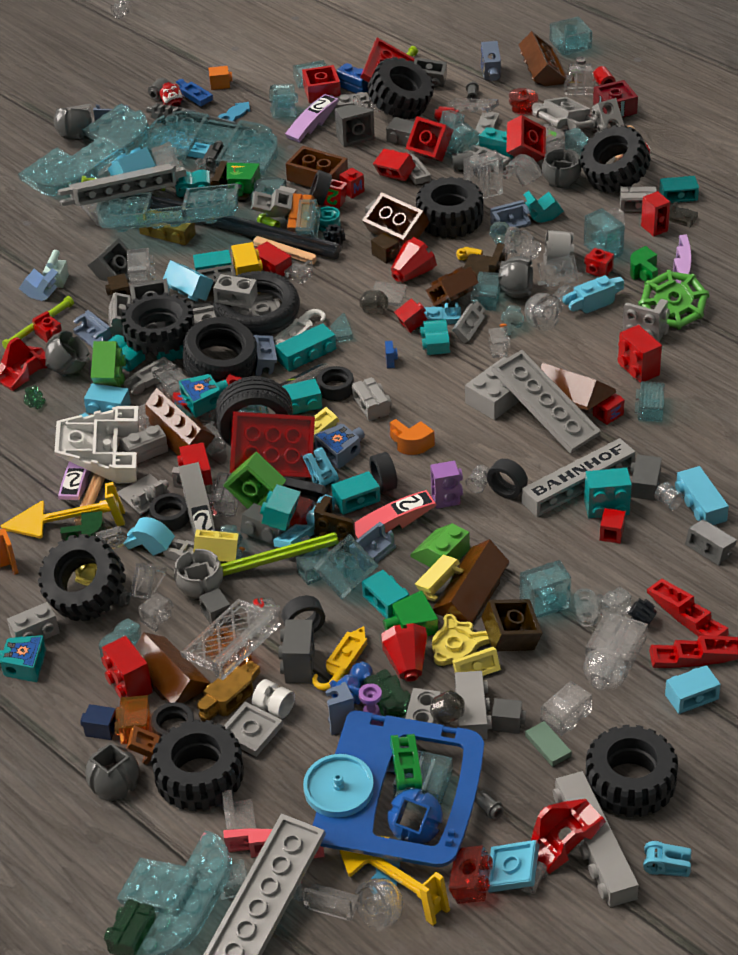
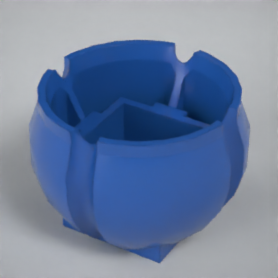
M409 789L401 792L392 800V809L388 810L387 821L391 832L398 840L425 844L434 839L439 833L438 825L443 823V811L440 803L432 794L428 792L423 794L421 789ZM408 801L427 808L419 831L400 825Z

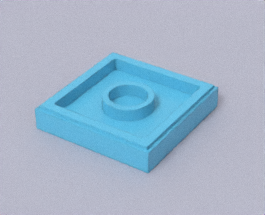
M537 840L491 847L485 885L488 892L534 886L539 853V843Z

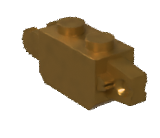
M251 660L241 667L234 664L228 670H225L213 683H210L204 690V697L197 705L201 721H209L217 714L229 716L252 696V682L261 673L260 666Z

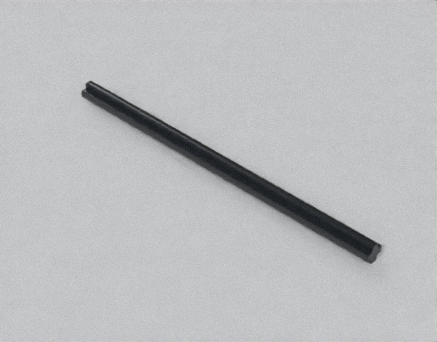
M145 192L111 199L144 209L150 208L194 219V222L253 238L260 236L332 259H338L339 253L342 250V246L339 243Z

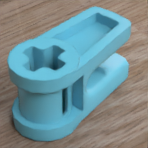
M322 447L314 450L316 458H314L312 453L303 456L313 483L326 486L339 481L338 474Z
M651 841L645 844L646 860L643 863V868L647 873L684 877L690 875V859L692 854L690 848L664 844L659 841Z

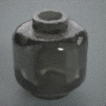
M381 290L365 291L360 298V307L366 314H382L388 307V297Z
M451 690L437 695L431 701L430 713L441 724H449L458 720L465 712L464 699L458 693Z

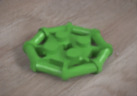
M666 270L665 273L650 281L646 280L644 283V291L638 305L651 309L650 306H656L660 299L668 300V309H670L668 318L675 317L676 319H667L669 327L680 330L681 327L703 318L706 301L710 295L709 291L705 290L697 280L695 274H684ZM675 280H681V281H684V282H681V284H680V283H676ZM689 285H692L696 291L693 292ZM651 291H655L656 295L654 298H649ZM670 297H678V299L676 301H671ZM699 298L698 306H693V300ZM688 311H690V312L692 313V314H690V315H688V316H686V317L680 319V315H682V314H684V313H686V312H688Z

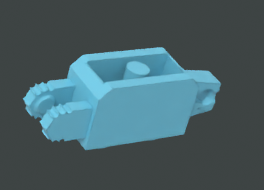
M604 275L575 286L574 291L563 296L562 301L565 305H569L568 307L571 311L581 309L585 313L592 312L612 304L615 300V294L624 289V280L621 277L609 279Z

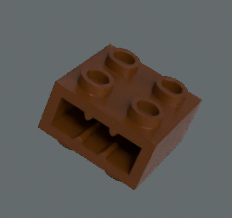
M462 266L430 283L432 287L428 288L426 292L434 306L438 304L444 306L445 303H450L473 291V286L479 282L471 266L466 269Z

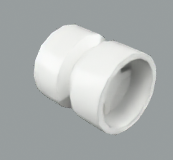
M267 679L262 680L257 685L252 697L253 706L263 711H268L280 719L285 718L289 714L295 701V693L293 691L279 687L276 683Z

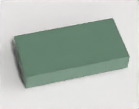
M545 721L525 731V737L552 767L571 757L572 751Z

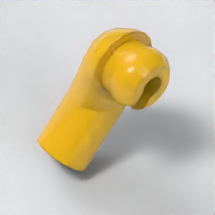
M470 247L460 248L456 252L459 260L468 259L470 254L483 255V250Z

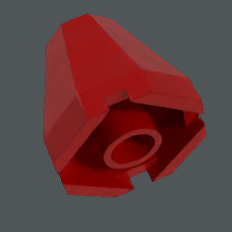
M415 237L407 240L391 267L392 277L397 282L403 283L432 270L437 266L434 253L432 251L428 253L426 250L428 246Z
M414 623L407 624V628L401 629V625L393 626L381 634L382 649L400 679L407 682L415 681L422 675L427 645L426 627Z

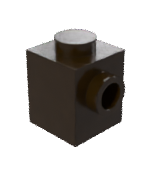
M385 232L371 240L372 255L387 264L397 258L399 254V241Z
M125 273L107 277L108 285H105L107 296L111 295L112 298L115 292L131 296Z

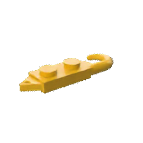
M364 626L353 632L347 631L326 661V670L333 676L331 680L338 682L345 674L347 675L367 646ZM314 674L312 683L317 689L327 691L331 688L329 682L319 683L317 680L318 674Z

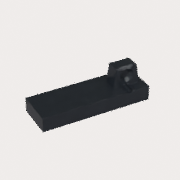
M284 477L286 481L283 486L300 491V494L319 498L328 494V490L324 485Z

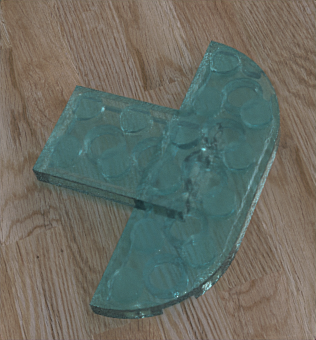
M207 830L204 831L185 866L139 858L116 898L123 905L159 912L136 955H167L179 947L183 950L201 931L229 879L232 867V859L229 856L227 846L215 833Z

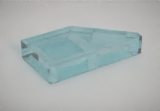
M343 313L330 326V330L336 336V343L353 339L345 313Z

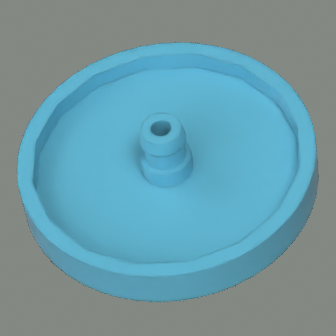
M333 754L325 756L311 765L305 774L303 787L306 801L311 808L324 816L340 818L361 811L369 803L374 791V782L371 770L362 760L347 754Z

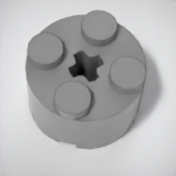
M547 231L544 244L545 253L543 255L544 266L570 269L571 258L569 257L574 253V244H571L573 242V232Z

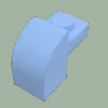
M52 268L43 276L36 269H33L24 279L19 289L30 298L40 301L46 300L57 288L55 285L57 280L54 278L58 272Z

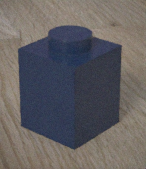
M89 704L86 713L82 714L80 721L85 736L112 740L118 725L116 709Z

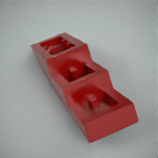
M660 579L647 589V593L665 611L698 637L699 635H729L728 627L713 620L711 612L696 604L694 596L664 579Z
M699 635L697 641L675 640L673 645H651L649 652L652 667H696L737 660L738 637Z

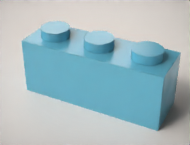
M171 260L163 279L167 278L169 288L188 296L189 299L198 301V299L206 301L214 282L213 279Z
M698 466L677 472L675 489L684 498L686 506L690 507L694 512L696 520L701 521L704 519L712 525L726 522L729 506L702 468Z

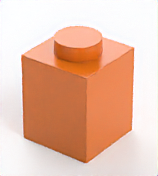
M228 66L208 68L211 90L230 88V82L233 79L232 72H228Z

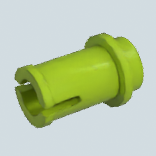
M266 213L260 214L257 218L259 223L280 227V221L267 217Z

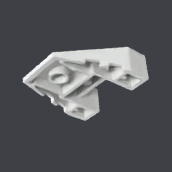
M138 406L112 407L110 411L101 413L99 410L95 411L94 415L86 417L79 415L58 420L56 424L55 455L112 482H136L137 452H118V437H127L131 433L139 432Z

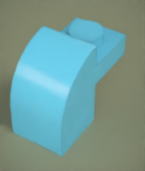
M143 517L138 520L135 527L129 530L124 545L128 549H132L142 544L152 555H156L167 550L175 535L160 521Z

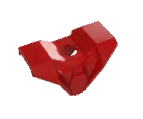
M18 337L10 340L0 363V384L14 391L29 380V376L34 372L47 368L44 350L40 347L27 346Z
M587 799L564 801L544 807L537 817L531 841L537 840L539 843L537 861L544 867L546 872L551 874L569 860L567 855L576 845L585 838L591 840L605 824V819L592 807ZM563 828H570L572 832L561 840L559 838L560 831Z

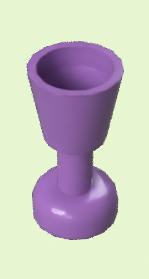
M376 684L363 685L359 689V699L363 704H366L363 711L382 716L378 705H376L382 698L381 688ZM372 720L371 725L382 726L383 722Z

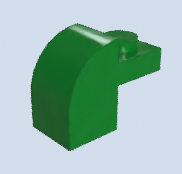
M647 246L632 253L630 257L631 278L633 280L641 278L646 282V280L650 281L658 276L657 254Z

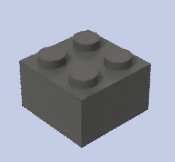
M285 620V629L280 631V641L283 644L279 646L278 651L279 659H283L280 662V674H284L285 683H312L315 657L313 621Z

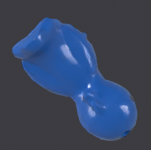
M363 661L354 664L349 671L350 674L345 675L338 682L335 680L329 682L331 688L346 682L353 696L354 704H360L359 689L361 686L369 684L373 677L372 667ZM332 694V697L336 698L338 695Z

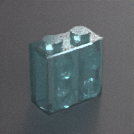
M417 750L422 776V793L426 794L428 792L432 794L441 805L453 773L452 758ZM412 773L404 774L405 778H413ZM395 777L393 782L394 798L403 791L414 789V787H409L398 791Z

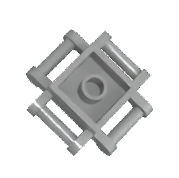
M568 97L546 99L544 103L537 102L532 105L534 117L542 118L552 123L558 129L562 128L563 125H567L568 129L573 132L581 128L589 127L592 129L597 127L596 119H594L592 112H590L591 109Z

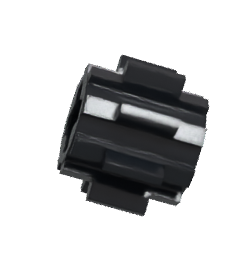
M337 224L328 225L329 227H326V231H323L324 239L339 243L340 245L343 244V241L346 240L344 229Z
M639 598L631 606L628 615L631 616V621L637 626L643 625L647 627L656 616L657 611L654 609V604L649 600L645 599L643 601Z

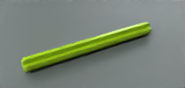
M331 533L221 564L223 576L337 545L339 543L336 533Z

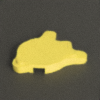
M446 614L443 618V627L432 639L434 662L439 666L453 664L452 660L475 653L479 647L490 643L487 632H472L473 624L471 622H459L453 614Z

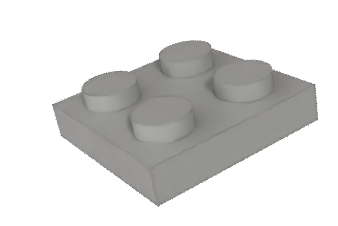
M244 702L224 726L226 730L229 729L235 734V738L238 739L242 750L257 757L283 727V720Z

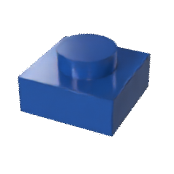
M385 341L387 368H395L394 360H398L397 348H393V341Z

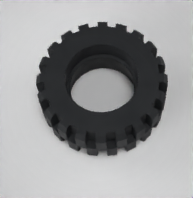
M397 57L381 61L376 66L368 84V93L373 104H376L379 110L384 111V114H389L393 118L398 117L405 120L421 116L425 112L434 93L432 79L428 76L426 70H423L420 65L414 64L413 61H407L404 58L398 59Z
M615 125L609 129L607 127L600 133H595L594 137H590L587 141L588 144L584 145L583 152L580 155L581 167L590 184L595 189H599L602 192L607 191L608 193L620 192V187H632L633 184L640 182V178L645 176L651 160L649 150L641 134L634 128L623 125L620 127ZM625 154L618 161L611 164H606L611 158L617 155Z
M441 177L438 180L434 179L429 184L423 185L416 196V208L423 210L430 221L424 231L428 234L431 233L432 236H441V238L463 237L467 233L471 234L481 225L484 216V199L480 188L470 180H464L460 177Z
M81 534L79 537L73 535L68 537L69 540L67 541L63 539L58 542L59 545L55 548L52 547L49 550L50 554L44 557L42 560L44 565L39 568L38 572L41 576L38 579V586L41 588L42 596L60 615L74 621H78L79 618L82 621H88L90 617L94 619L100 617V613L103 611L107 613L111 609L110 606L118 602L119 593L122 594L124 590L122 583L126 581V575L123 573L125 568L119 556L104 540H100L96 536L89 537L88 534ZM86 564H97L96 575L86 588L76 592L67 591L69 578L76 569Z
M193 720V723L188 724L187 722L180 723L179 727L175 728L174 726L169 729L167 735L163 734L159 739V743L153 749L151 762L158 792L169 804L173 805L175 803L177 808L183 810L188 808L189 811H197V809H203V811L210 810L211 806L215 805V807L223 804L224 800L228 801L234 796L233 792H237L241 786L240 782L244 777V766L240 743L231 730H226V727L219 723L214 725V722L208 720L205 722ZM198 758L211 759L216 762L212 767L201 772H186L180 769L188 761Z
M622 725V728H617L616 726L610 728L608 733L606 731L598 735V739H594L590 744V749H588L586 755L585 777L602 808L607 811L610 809L613 811V814L619 816L620 814H626V817L633 818L634 815L643 817L647 816L648 812L653 814L659 811L660 807L666 806L670 802V798L673 797L677 783L678 757L674 753L675 749L672 744L667 743V739L661 734L658 736L655 730L650 728L646 730L640 725H636V727ZM631 763L640 765L651 773L640 778H628L617 774L612 769L621 764Z

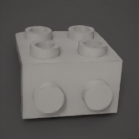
M660 299L654 310L626 303L623 307V331L639 324L659 342L669 329V324H667L670 314L668 300Z

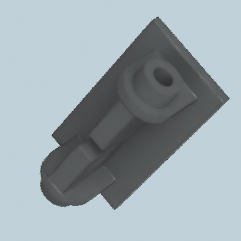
M216 141L214 145L209 146L199 166L215 173L216 167L219 166L226 153L223 151L224 145L222 141Z

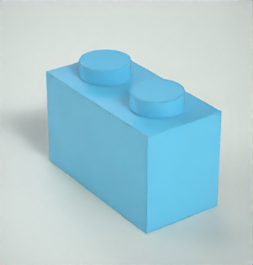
M92 383L84 397L86 413L94 414L95 411L99 410L102 413L112 410V407L130 406L129 389Z
M706 665L666 680L665 696L677 713L681 714L718 700L721 684Z

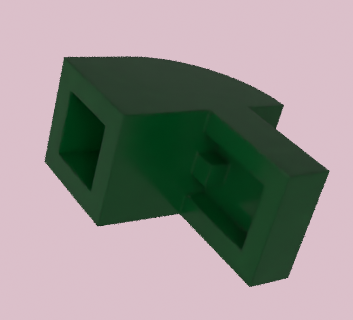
M102 511L81 513V525L60 527L62 540L67 541L69 540L68 537L73 535L79 537L81 534H88L89 537L96 536L100 540H104L105 524Z

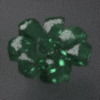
M36 385L25 388L24 403L29 408L35 407L37 410L40 409L41 405H44L46 402L45 398L42 397V391H38Z

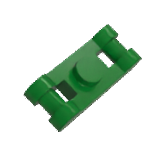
M407 734L406 737L390 735V747L394 761L397 790L401 791L409 787L422 789V776L415 734ZM412 773L413 778H405L404 774Z

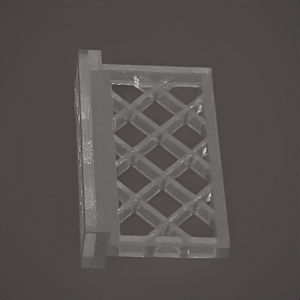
M238 599L180 652L181 656L214 671L216 678L224 680L281 626L277 610L270 606L265 610ZM240 607L246 609V612L234 614ZM259 616L255 620L251 621L250 617ZM247 618V622L235 624V620ZM232 621V625L220 627L223 623ZM245 629L240 634H236L237 630ZM233 631V635L221 637V634ZM217 635L216 639L205 641L209 636ZM230 643L228 646L222 648L221 644ZM218 645V649L206 651V647ZM203 649V652L192 654L194 650ZM216 656L211 662L207 660L209 657Z

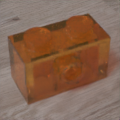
M148 695L120 698V707H116L117 722H115L116 736L120 735L121 745L128 744L130 731L134 725L150 732L151 713Z

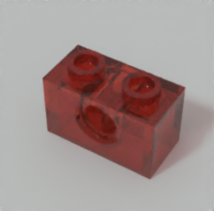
M483 845L460 848L456 859L453 861L449 891L457 904L486 900L487 890L490 889L489 874L493 868V859Z

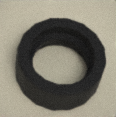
M318 170L309 195L314 196L318 205L322 206L331 185L332 175Z
M331 366L323 369L318 374L317 384L323 398L339 401L348 398L352 394L354 378L353 373L349 369L341 366ZM336 380L345 382L340 386L326 385L328 382Z
M387 452L370 456L369 466L371 475L380 486V493L396 489L398 485L397 474L390 455Z
M501 458L497 460L487 472L489 486L495 493L504 498L513 499L518 497L522 492V488L528 484V477L524 469L510 459ZM500 472L509 476L515 485L505 481Z
M166 493L160 495L150 504V518L160 521L170 531L181 529L189 521L186 500L179 494ZM168 508L181 510L173 516L159 515L161 511Z
M304 595L290 600L284 606L281 617L285 625V620H293L300 613L314 611L305 620L313 621V632L315 633L325 623L326 615L317 598Z
M178 702L159 706L151 717L152 733L159 735V739L163 734L167 735L168 731L160 728V725L170 718H181L187 721V724L193 723L194 714L192 710L185 704Z

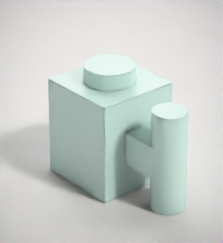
M53 250L43 270V276L52 268L58 272L54 278L57 280L55 285L57 288H63L69 276L66 260H58L60 252Z

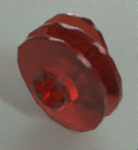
M517 88L510 91L509 104L513 106L512 111L514 113L527 114L533 112L532 105L538 102V94L535 91L527 88Z

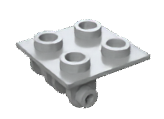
M148 474L118 491V494L141 515L149 510L151 502L156 497L171 492L167 489L169 487L167 480L158 481L154 476Z

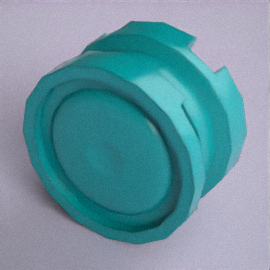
M322 207L319 212L315 213L316 226L319 231H326V227H329L328 225L337 224L341 226L340 211L337 208Z

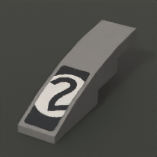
M199 462L178 466L194 537L196 529L215 531Z

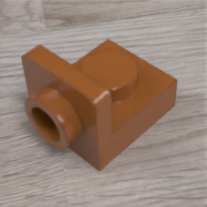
M134 725L130 731L127 749L144 755L142 764L147 765L152 759L153 749L158 743L160 736Z

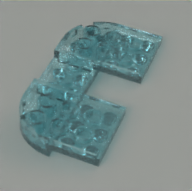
M119 104L83 129L84 134L94 140L92 143L82 148L73 156L57 147L18 174L19 179L42 194L57 196L59 189L68 188L71 184L80 183L82 176L98 178L97 172L115 160L116 157L124 153L128 155L132 150L138 147L141 148L149 138L148 132L150 131L147 118L141 110L135 112L125 105Z
M176 111L166 118L164 115L157 118L137 145V148L140 147V149L147 147L150 154L185 160L195 142L214 145L216 141H222L224 147L215 160L216 166H219L220 161H228L229 163H259L260 174L262 175L265 174L271 161L278 157L277 137L272 134V130L269 127L240 120L238 124L210 120L209 114L194 111Z
M239 184L186 188L183 206L150 209L153 200L152 192L98 202L96 207L98 224L101 228L117 229V232H125L128 229L153 227L154 229H159L165 225L178 227L185 223L205 221L206 223H215L216 219L235 215L239 208Z

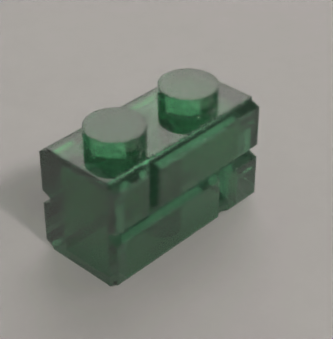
M384 669L376 675L373 674L364 679V685L376 684L382 690V698L376 704L382 716L387 715L401 718L406 715L411 695L407 690H402L396 675L392 676L387 669Z
M128 899L124 907L120 906L115 917L116 921L113 927L107 928L104 936L109 953L114 955L139 954L157 920L155 908L152 905L141 904L139 901Z

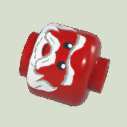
M165 83L159 92L165 105L177 107L183 100V94L178 84Z

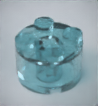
M274 84L270 86L269 102L272 105L270 107L272 118L296 117L297 109L295 103H298V95L295 93V85Z

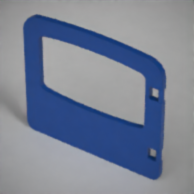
M351 711L346 717L335 754H347L362 760L372 772L374 791L369 803L361 811L353 815L334 818L316 812L313 826L325 830L326 833L320 846L430 867H444L451 864L456 859L463 842L477 794L484 753V741L481 735L470 729L445 727L441 724L387 715H374L364 711ZM372 720L384 722V725H371ZM446 732L456 735L455 738L442 737V733ZM407 734H415L416 740L457 746L463 749L462 767L453 806L442 837L435 846L379 837L373 834L374 820L381 790L393 757L390 747V735L406 737Z

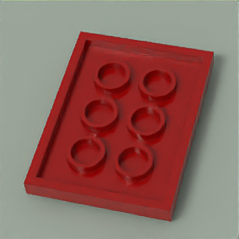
M377 37L360 78L369 82L376 66L385 59L397 57L398 59L404 58L407 61L414 62L415 58Z
M233 411L229 473L235 471L255 452H258L282 476L311 478L303 456L308 453L313 454L315 416Z

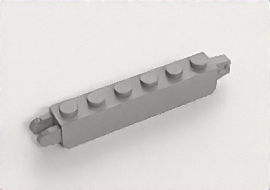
M165 164L71 184L68 188L58 190V195L60 196L71 195V198L60 200L59 203L61 206L72 204L83 206L175 186L178 178L187 176L186 169Z

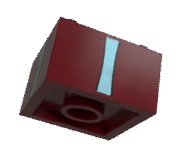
M625 80L594 87L593 105L616 98L622 117L637 114L638 96ZM603 108V112L607 114V110Z

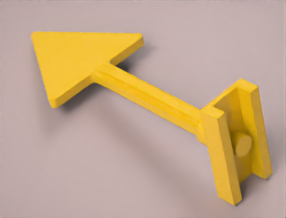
M114 482L105 483L106 500L100 501L97 504L44 514L45 504L44 501H40L2 524L1 528H5L9 532L42 538L44 523L81 516V513L102 511V513L111 512L118 527L125 525L122 514H125V509Z
M339 850L349 877L353 876L365 864L370 863L416 893L417 897L422 900L425 919L434 926L437 923L435 915L439 911L443 910L446 913L450 911L444 877L439 873L435 872L426 882L421 884L381 857Z

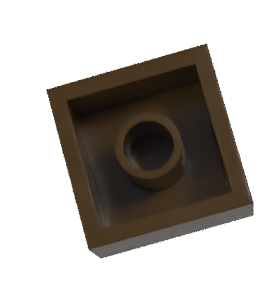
M530 599L489 600L481 616L491 646L497 651L535 650L543 634Z

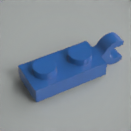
M183 79L176 81L180 86L183 96L199 106H203L213 100V94L193 82L186 83Z

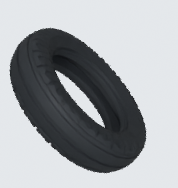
M267 271L245 272L236 275V277L255 279L257 282V293H267L278 297L282 304L273 312L258 316L244 315L233 310L231 305L215 303L214 301L213 306L216 317L236 320L246 326L253 335L271 336L289 327L297 317L300 307L299 295L293 284L285 277Z

